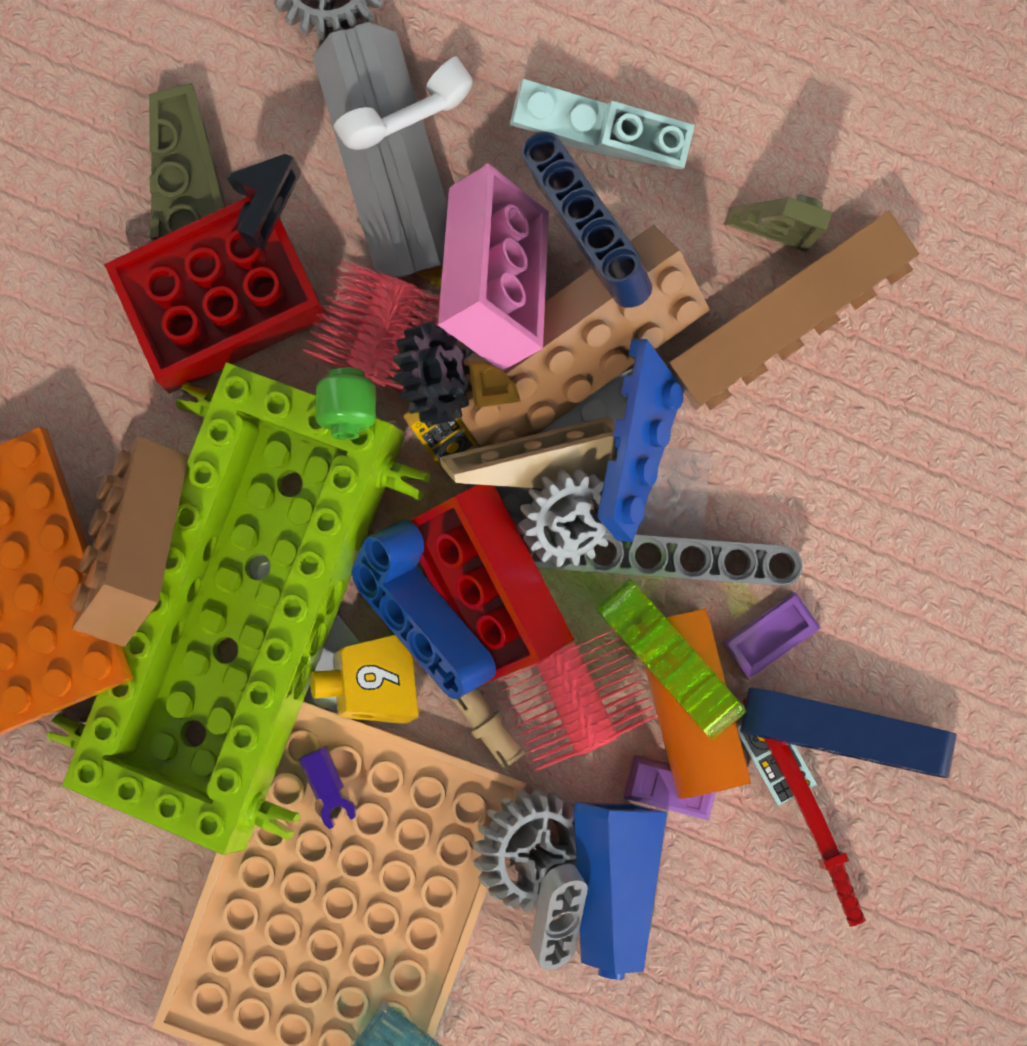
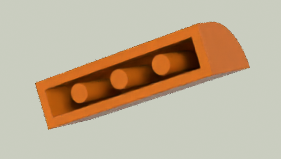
M707 608L636 626L635 631L678 799L701 796L751 784Z

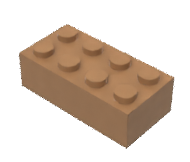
M140 436L136 438L128 452L125 450L119 452L113 466L112 475L107 473L104 475L97 491L96 498L102 500L101 508L95 511L88 528V534L94 536L92 546H87L79 566V571L85 573L83 583L77 585L70 603V609L76 611L72 626L73 630L125 647L158 604L189 455Z

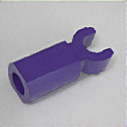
M324 746L298 758L316 800L321 799L324 806L321 811V817L324 825L328 829L335 826L331 811L337 806L345 808L350 820L357 816L355 804L348 797L343 796L340 791L344 786L327 747Z

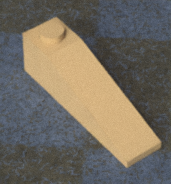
M609 417L595 419L440 457V462L443 469L455 483L544 489L543 477L547 476L552 482L558 480L559 470L564 469L572 478L577 468L582 469L588 477L592 474L596 475L604 483L608 461L616 460L617 458L615 438L613 437L615 422Z

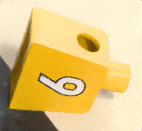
M396 635L341 648L333 655L334 670L311 672L310 687L312 697H336L338 715L341 718L403 724L410 723L419 717L413 657Z

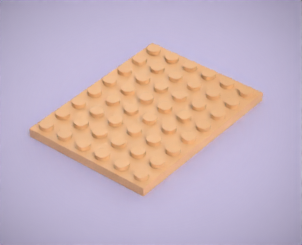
M304 700L265 799L290 811L300 813L299 821L289 822L277 819L294 830L295 833L287 841L281 836L255 826L246 850L226 855L216 852L152 1028L200 1046H431L488 887L481 884L478 878L482 871H479L473 863V860L479 857L481 853L474 849L472 843L484 840L485 837L478 831L477 825H490L492 819L489 818L487 810L493 809L500 813L503 810L501 798H508L515 803L517 791H524L526 781L363 721L341 718L338 712L319 707ZM324 746L327 747L344 788L340 791L343 796L348 797L354 802L357 816L350 820L345 808L341 806L334 807L331 815L335 821V826L331 829H328L322 821L321 811L324 806L321 799L316 800L298 758Z

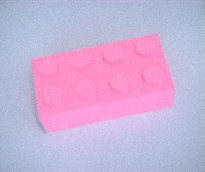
M488 163L449 188L438 326L472 349L480 357L503 371L543 349L549 211Z

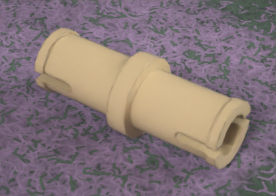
M477 688L459 699L450 698L473 727L471 733L475 739H482L502 769H505L508 765L510 766L524 755L525 751L520 748L503 725L504 717L499 711L494 712Z

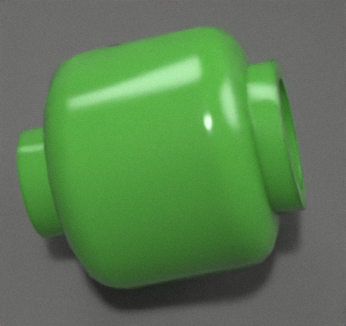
M336 368L330 370L328 376L322 378L316 387V422L321 427L331 430L333 438H358L359 431L370 428L376 420V385L371 379L365 377L364 371L359 369Z

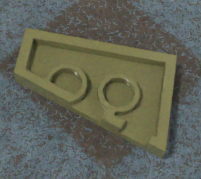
M797 195L796 199L786 197L730 207L724 224L807 252L827 230L833 212L822 209L823 203L815 198Z

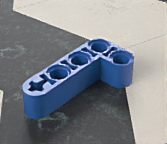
M406 519L400 520L368 536L364 540L352 568V578L360 594L448 697L459 699L495 677V662L485 646L416 567L424 551L423 537L417 526Z

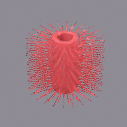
M347 263L349 265L345 266L347 267L345 269L353 272H346L340 275L342 276L341 278L345 279V282H339L337 286L345 288L343 290H346L348 293L340 292L338 288L329 291L334 293L335 296L346 300L332 298L327 301L338 305L336 307L342 309L329 308L325 305L320 306L323 307L321 309L329 311L327 313L339 316L337 318L343 320L340 321L323 314L318 316L320 319L330 322L328 324L340 328H331L324 324L316 326L321 328L320 330L344 340L341 341L319 333L314 337L335 345L334 347L350 352L338 351L317 342L310 344L315 348L323 350L325 353L337 356L336 358L347 362L342 363L330 356L327 357L310 350H305L304 352L339 368L362 370L365 373V377L371 379L376 386L382 388L389 387L397 392H401L404 388L402 385L388 380L389 378L394 380L396 373L391 371L396 370L400 372V368L393 361V356L401 352L396 342L398 339L405 338L404 330L409 327L412 328L416 325L435 321L436 325L438 324V318L435 316L439 315L440 299L438 298L440 297L424 293L423 291L427 290H421L413 284L396 277L384 275L382 272H380V275L371 269L367 270Z
M610 632L578 646L576 642L557 650L535 665L505 678L508 679L537 666L540 673L508 688L538 675H541L544 681L507 699L544 683L547 688L546 691L508 709L549 692L551 699L511 718L553 701L555 706L514 727L523 725L555 710L559 714L555 718L545 721L518 736L559 719L563 723L523 744L542 738L562 728L566 730V733L540 744L527 751V753L541 749L549 744L551 745L563 738L569 737L570 739L569 742L539 755L530 762L550 756L570 746L574 748L571 752L546 762L534 769V771L557 762L559 763L571 756H580L616 740L622 733L632 730L658 716L656 714L629 724L619 730L614 729V726L622 724L654 706L611 722L610 718L614 717V715L639 705L650 697L622 707L612 713H607V708L645 690L642 689L606 705L603 704L602 700L642 681H636L600 697L599 690L637 673L628 674L596 688L594 682L634 664L633 662L592 680L590 673L630 655H625L588 671L586 664L623 647L586 663L583 660V655L613 641L583 654L580 653L578 647Z

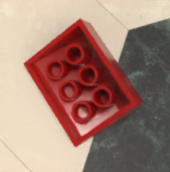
M245 197L104 264L155 380L169 394L181 389L182 385L186 382L194 383L223 369L226 362L234 364L314 326L313 323L323 322L324 320L316 316L317 314L327 316L325 310L321 309L323 307H320L322 306L320 299L280 217L263 251L247 245L237 231L239 227L237 220L243 205L253 200L249 197Z

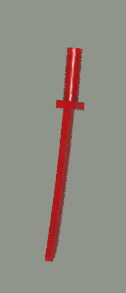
M744 698L743 701H742L744 707H745L746 698ZM763 738L805 819L822 857L818 859L821 869L828 870L832 878L838 899L842 903L841 906L845 916H847L846 919L849 927L864 923L866 919L862 910H860L859 901L855 897V891L850 884L851 881L844 865L845 862L849 861L847 854L838 850L823 814L788 745L783 742Z

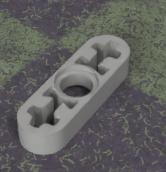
M563 864L551 869L541 881L530 948L543 969L551 970L565 965L571 960L576 951L588 887L577 867L572 864ZM560 915H563V916L560 917L559 919L554 920L556 917H558V916H560Z

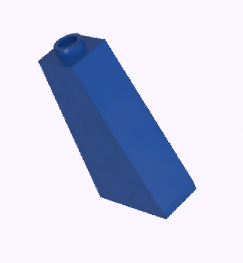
M575 802L576 864L588 887L580 926L581 963L598 968V975L601 977L622 980L625 978V973L644 972L667 812L636 804Z

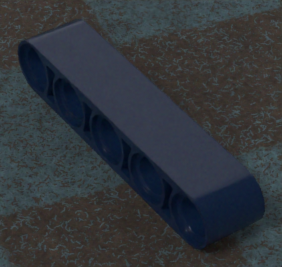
M540 132L531 136L523 145L522 155L537 186L614 301L619 306L625 308H632L643 304L652 293V283L638 252L559 138L550 132Z
M748 688L740 732L747 735L941 778H949L957 738V734L950 731L759 688Z

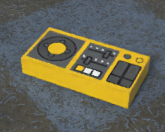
M408 411L403 416L441 470L443 467L441 466L440 457L468 451L477 445L460 418L453 419L451 422L432 425L431 422L421 423L419 412L411 414Z

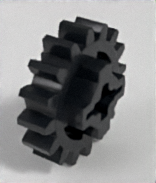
M435 321L405 329V338L398 339L396 342L401 354L394 355L393 361L400 368V372L394 375V379L402 382L404 387L399 394L400 398H407L410 401L408 411L411 414L419 412L420 422H431L432 425L453 421V419L461 418L463 416L461 408L469 406L465 392L472 391V386L466 379L470 369L469 366H464L462 361L466 355L465 349L460 350L456 346L457 339L452 335L447 336V332L440 326H436Z

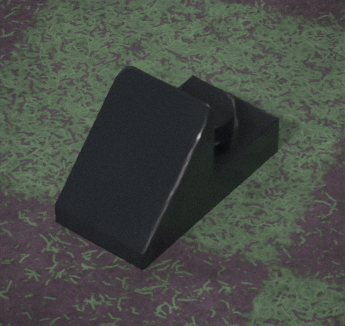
M283 154L235 171L226 177L236 192L253 199L252 202L248 201L243 205L237 220V225L239 226L237 231L247 245L263 251L302 173L294 157L288 154Z

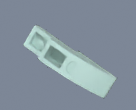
M526 79L521 80L519 83L509 124L535 133H553L563 145L630 161L677 169L685 168L695 126L619 102L610 101L607 104Z

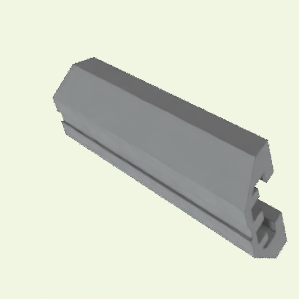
M371 22L356 25L355 28L335 31L327 36L312 56L333 129L337 119L349 111L358 108H373L380 118H384L417 102L396 31ZM423 120L384 137L378 144L362 150H353L345 146L334 130L375 272L380 275V272H382L384 275L402 277L442 265L448 204Z

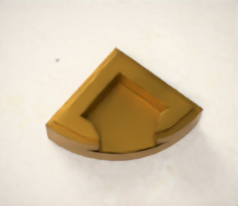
M469 361L475 408L521 402L516 385L505 372L487 362Z

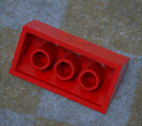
M478 484L410 520L417 526L423 537L424 551L419 561L432 586L493 657L496 666L495 677L485 684L537 663L575 640L494 485Z

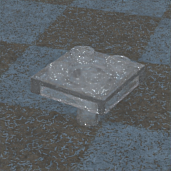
M676 448L664 449L658 467L657 480L651 487L645 505L644 518L638 526L637 535L689 539L704 538L711 452Z

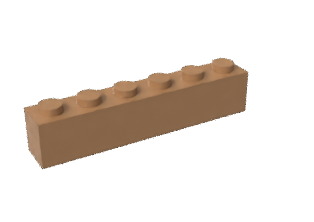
M887 211L669 362L667 367L684 389V394L695 410L704 404L707 405L709 410H712L732 396L727 389L740 379L748 385L768 371L764 363L770 358L779 354L781 359L784 360L803 347L804 343L800 338L809 331L815 329L818 335L838 323L841 319L836 313L848 304H851L856 310L877 295L873 289L874 286L885 279L892 285L910 273L913 268L909 262L916 258L919 252L891 212Z

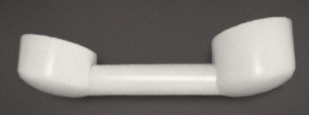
M457 56L452 57L440 66L429 79L426 89L431 96L384 118H380L376 110L370 107L349 111L337 119L334 124V130L348 148L353 150L370 148L390 134L442 110L449 111L457 107L471 91L473 78Z

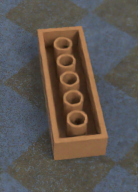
M654 224L630 241L638 252L652 283V293L643 304L632 308L619 306L592 268L545 301L543 349L503 370L516 385L521 402L475 408L473 391L465 392L469 406L461 408L463 416L460 420L479 447L539 433L634 365L635 358L629 355L631 339H647L652 347L656 349L710 310L680 250ZM476 352L463 360L464 366H469V361H482L491 364ZM469 373L466 375V379L471 384V376Z

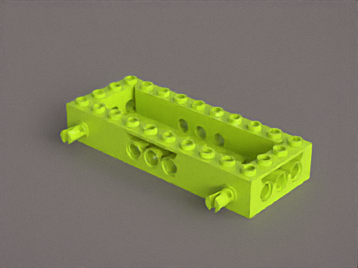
M227 362L214 393L186 382L182 385L181 389L195 396L199 401L192 402L176 399L177 409L204 417V420L187 461L158 604L125 647H123L133 680L97 694L85 725L66 717L64 714L58 713L51 722L60 726L69 734L47 732L48 740L75 749L62 787L222 855L246 850L255 826L281 836L287 841L295 833L294 830L277 819L289 822L299 821L300 813L290 811L265 799L309 688L311 672L316 670L351 579L353 565L368 535L385 488L388 487L421 500L425 493L407 483V479L430 482L429 472H423L396 462L406 433L394 425L376 418L370 428L359 431V437L356 439L333 438L331 430L321 427L316 422V395ZM298 473L303 481L302 489L297 495L287 497L282 490V482L288 474ZM265 555L270 561V572L264 579L256 580L250 571L251 562L257 556ZM226 638H232L238 645V655L230 663L223 662L218 654L219 645ZM194 721L202 723L206 730L204 742L197 747L190 744L186 736L188 726Z

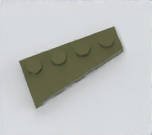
M192 83L149 94L152 217L150 219V238L152 241L226 207L196 90Z

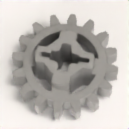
M578 468L572 478L564 469L559 470L558 480L552 482L547 476L543 477L542 483L545 488L541 491L530 489L528 493L534 499L533 503L521 505L520 508L528 518L519 522V527L526 534L523 540L543 562L551 559L557 567H561L566 558L574 566H578L580 555L584 553L590 559L595 558L593 548L597 544L607 547L609 544L604 537L605 532L609 531L597 518L604 483L596 475L592 474L588 477L582 469ZM588 496L592 498L594 510H590L592 504L587 500ZM544 526H548L547 532L551 536L550 540L545 537Z

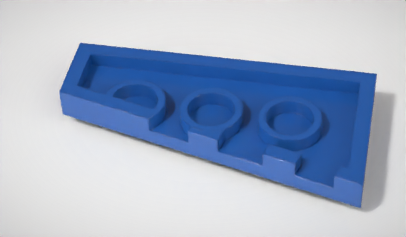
M631 339L629 355L635 358L632 375L624 376L621 391L622 395L628 397L624 419H616L613 437L615 438L617 458L616 460L608 461L597 517L617 541L633 542L638 526L644 518L645 505L651 487L657 480L658 467L664 449L670 441L671 428L677 410L683 403L684 389L647 339Z

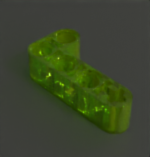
M629 578L595 608L610 628L623 639L712 742L747 712L731 691L633 580Z

